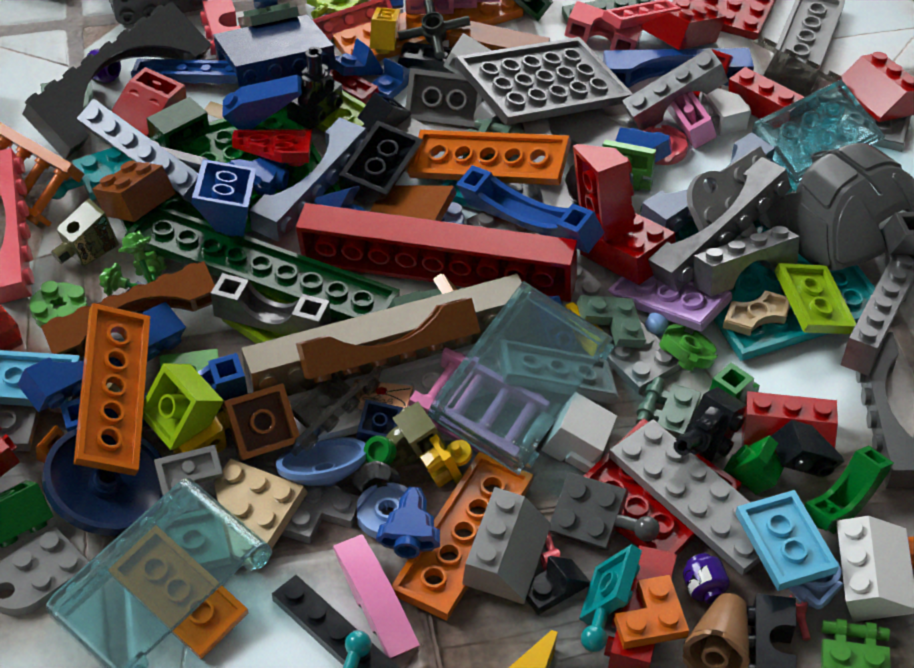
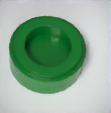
M380 435L370 438L364 447L367 463L380 461L390 465L396 456V447L393 441Z

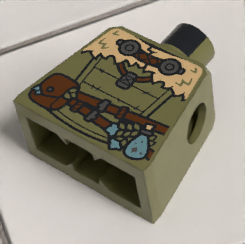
M87 199L58 226L57 232L63 243L52 250L51 253L60 264L73 257L81 265H87L116 248L119 243L106 213L90 199Z

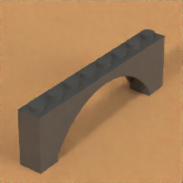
M172 1L165 6L161 4L156 7L147 19L145 16L140 18L130 31L128 29L123 30L113 43L110 41L106 42L96 55L89 54L86 56L79 67L75 68L72 66L59 81L54 79L44 87L42 93L39 95L34 93L25 101L26 107L22 115L63 159H67L82 148L89 137V134L85 131V126L77 117L83 111L84 97L88 84L101 70L118 61L136 57L200 60L206 55L212 44Z

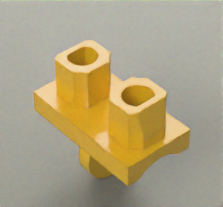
M436 434L429 439L433 447L421 454L420 458L438 488L452 479L457 485L463 477L457 466L465 465L470 461L473 452L471 446L464 440H455L445 449Z

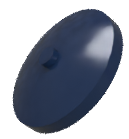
M77 429L63 435L52 446L46 457L42 472L43 490L54 511L74 527L97 535H124L135 532L151 523L163 508L164 499L154 460L162 458V456L143 437H141L139 470L135 476L74 464ZM109 435L101 436L106 444L116 445L113 437Z

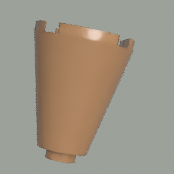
M725 593L715 599L683 644L682 657L687 668L749 667L747 605L741 597Z

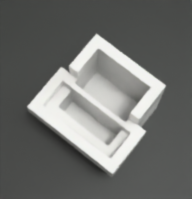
M575 392L556 414L554 423L548 432L541 450L561 462L565 459L567 463L587 473L601 459L617 415Z

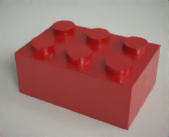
M636 214V218L633 219L634 231L607 241H603L600 238L589 253L580 250V255L640 285L653 276L648 259L667 242L670 244L676 243L675 232Z

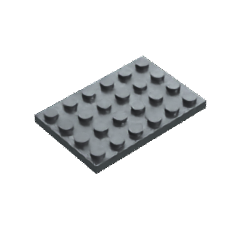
M580 37L456 56L454 63L505 125L623 104L622 100L633 94Z

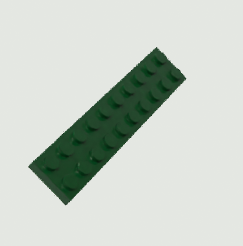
M158 205L139 218L125 234L126 236L129 233L140 231L143 237H151V241L146 243L147 246L144 249L146 251H154L157 255L185 265L191 263L198 264L204 261L210 274L220 277L224 273L247 279L255 290L290 303L299 300L302 294L330 301V316L340 321L388 309L392 299L400 296V289L246 235L228 236L222 232H216L204 220Z

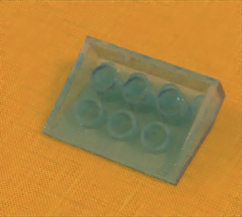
M842 79L755 121L752 133L775 148L774 163L786 168L788 178L796 184L801 181L803 174L813 164L811 159L813 153L822 150L838 149L852 143H866L872 146L885 139V135Z

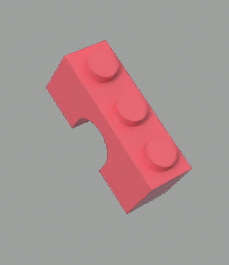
M232 0L203 1L204 11L200 12L205 37L212 44L209 49L210 54L215 55L216 60L218 58L213 34L241 28L237 26L236 12Z
M580 1L576 2L568 18L564 36L569 38L580 37L587 44L591 36L600 35L610 40V50L637 49L643 32L641 29L642 25L618 29L602 19L605 10Z

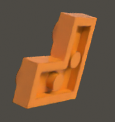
M670 575L638 580L637 589L644 609L615 613L614 622L623 649L687 638L689 634V628Z

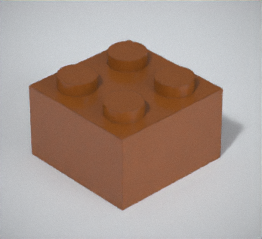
M134 160L121 165V170L115 174L101 178L100 184L92 188L107 217L133 222L176 194L163 165L135 162Z
M283 383L222 403L239 461L301 442Z

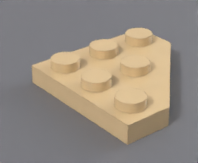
M230 458L222 470L223 477L217 478L214 482L229 553L233 560L259 570L308 492L302 485Z

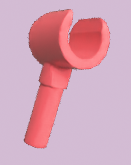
M550 531L545 542L547 552L541 553L540 556L541 564L545 571L547 570L549 556L560 557L559 549H555Z
M801 601V604L796 603V620L799 624L803 641H808L811 639L806 622L808 602Z

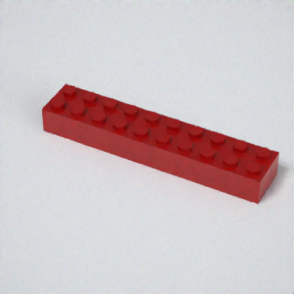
M309 203L304 204L296 224L301 255L343 270L435 283L433 280L439 274H444L455 286L470 287L518 274L531 297L559 296L561 301L571 302L577 280V240Z

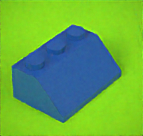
M206 159L202 160L191 203L216 232H222L228 236H244L253 194L256 168Z

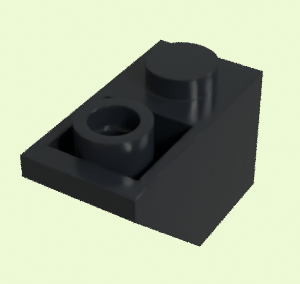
M791 420L771 436L778 442L775 450L782 467L823 478L832 474L835 468L845 462L843 456L812 425Z

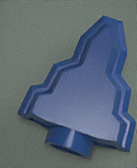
M258 158L253 161L238 159L228 162V164L256 168L253 190L258 195L264 196L267 194L271 196L275 194L277 189L284 191L288 185L289 170L285 169L286 163H280L267 158Z
M409 487L400 498L398 509L389 513L387 522L379 526L376 536V542L382 544L385 548L394 549L397 556L406 559L415 558L420 552L433 551L435 548L440 547V530L434 527V517L426 511L427 500L420 487Z

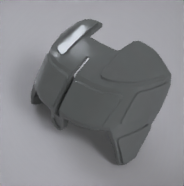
M852 143L838 149L822 150L811 155L813 164L803 174L797 190L786 193L759 217L761 226L766 225L770 230L775 226H783L800 236L798 254L811 264L827 266L829 271L844 269L869 261L885 252V242L879 224L901 210L914 212V178L902 169L901 164L876 147L866 143Z

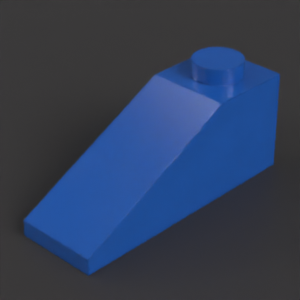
M294 75L240 87L224 98L222 117L238 130L253 129L301 95V77Z

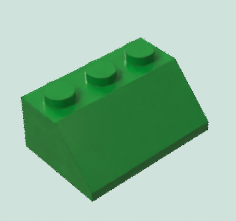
M25 480L0 492L1 548L18 541L17 535L27 530L30 533H34L48 525L46 521L54 517L38 483Z

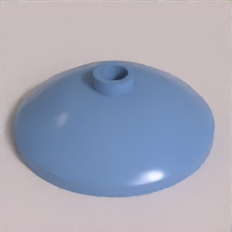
M335 437L304 446L298 445L286 451L277 459V471L279 475L291 482L306 486L330 487L336 484V482L347 478L363 465L366 460V453H364L365 443L354 438Z

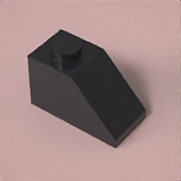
M374 92L357 118L364 123L362 127L366 128V131L369 132L376 121L396 128L408 119L412 113L395 99Z

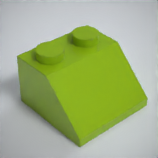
M163 363L144 399L143 419L170 450H175L212 424L224 400L191 364Z

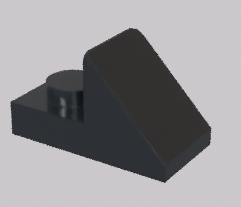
M549 556L547 570L533 577L526 601L539 615L589 587L590 580L572 559Z

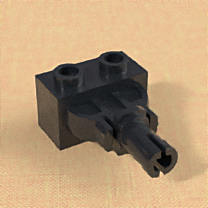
M310 47L309 50H306L307 67L302 71L301 95L286 105L287 118L307 129L315 128L343 104L342 84L335 81L328 73V66L322 64V50L319 47Z
M719 387L704 393L691 423L687 425L684 434L675 439L676 442L673 445L675 452L682 456L689 453L693 455L699 454L711 463L722 456L726 457L733 448L734 442L732 438L734 433L738 432L745 422L746 417L743 414L747 404Z

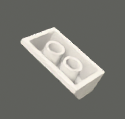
M871 516L837 520L845 600L852 621L858 622L914 614V575L907 529Z

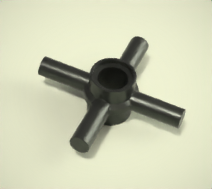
M425 0L426 15L422 18V26L398 31L399 40L424 36L426 41L433 45L435 57L441 59L445 56L442 42L447 37V30L470 26L469 16L445 21L443 16L435 11L433 0Z

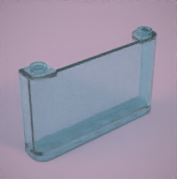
M523 281L437 394L427 415L506 468L520 475L525 466L529 469L532 468L540 455L536 451L539 443L594 364L601 358L605 361L615 347L611 344L613 337Z
M186 478L177 483L57 590L48 600L46 611L50 618L102 668H148L149 661L146 655L240 567L244 566L249 571L260 569L268 562L273 553L267 542L192 479Z

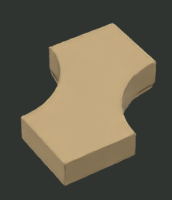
M765 290L761 297L750 302H731L723 328L750 336L754 329L766 323L785 324L791 305L786 296Z

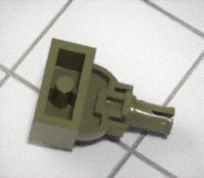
M417 401L413 405L405 407L398 415L393 417L397 426L386 436V438L393 441L396 447V456L389 465L393 469L411 465L419 460L428 472L420 455L433 447L429 439L436 434L445 449L447 448L436 426Z

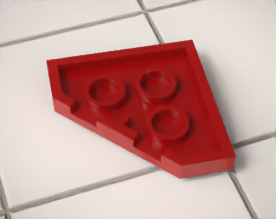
M312 129L234 130L232 148L280 163H288L290 166H302L304 163H309Z

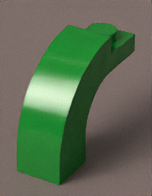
M869 445L856 450L846 469L834 485L823 495L805 503L804 507L816 527L825 531L828 530L832 534L837 533V520L854 518L877 491L894 462Z

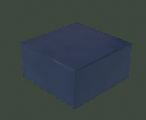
M366 399L357 430V439L367 442L374 436L386 437L397 426L393 417L398 415L403 407Z

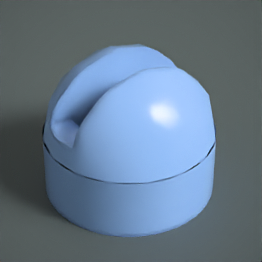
M650 313L645 321L646 329L657 337L662 336L669 326V321L658 313Z

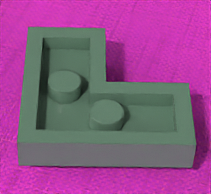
M579 296L577 306L582 324L609 325L616 347H643L646 339L633 298Z

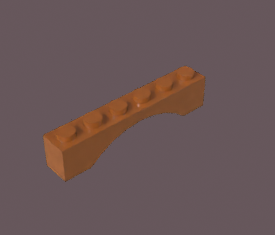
M204 261L198 264L191 263L185 266L183 270L173 274H163L155 281L145 285H135L129 291L120 295H110L97 304L138 313L167 302L171 308L194 312L212 305L211 291L215 284ZM82 306L72 314L52 318L46 324L41 325L52 354L85 356L88 317L91 306Z
M462 298L436 305L430 315L416 329L402 338L389 343L358 346L342 342L331 336H321L298 342L296 347L304 377L314 379V383L332 379L331 373L342 371L343 375L361 371L360 365L371 363L372 367L389 363L388 358L399 355L400 359L416 356V350L427 347L429 352L444 348V342L455 340V344L473 340L472 334L480 333V328L472 298Z

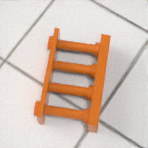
M0 122V151L8 147L11 148L14 144L17 146V153L15 155L17 158L21 157L23 162L26 158L29 159L31 155L36 157L34 160L36 164L24 180L27 188V194L24 195V199L45 169L48 170L50 166L55 168L53 171L55 175L32 209L28 207L29 216L26 217L28 221L35 225L41 222L49 227L52 222L41 215L64 180L67 181L70 177L79 183L84 173L69 161Z

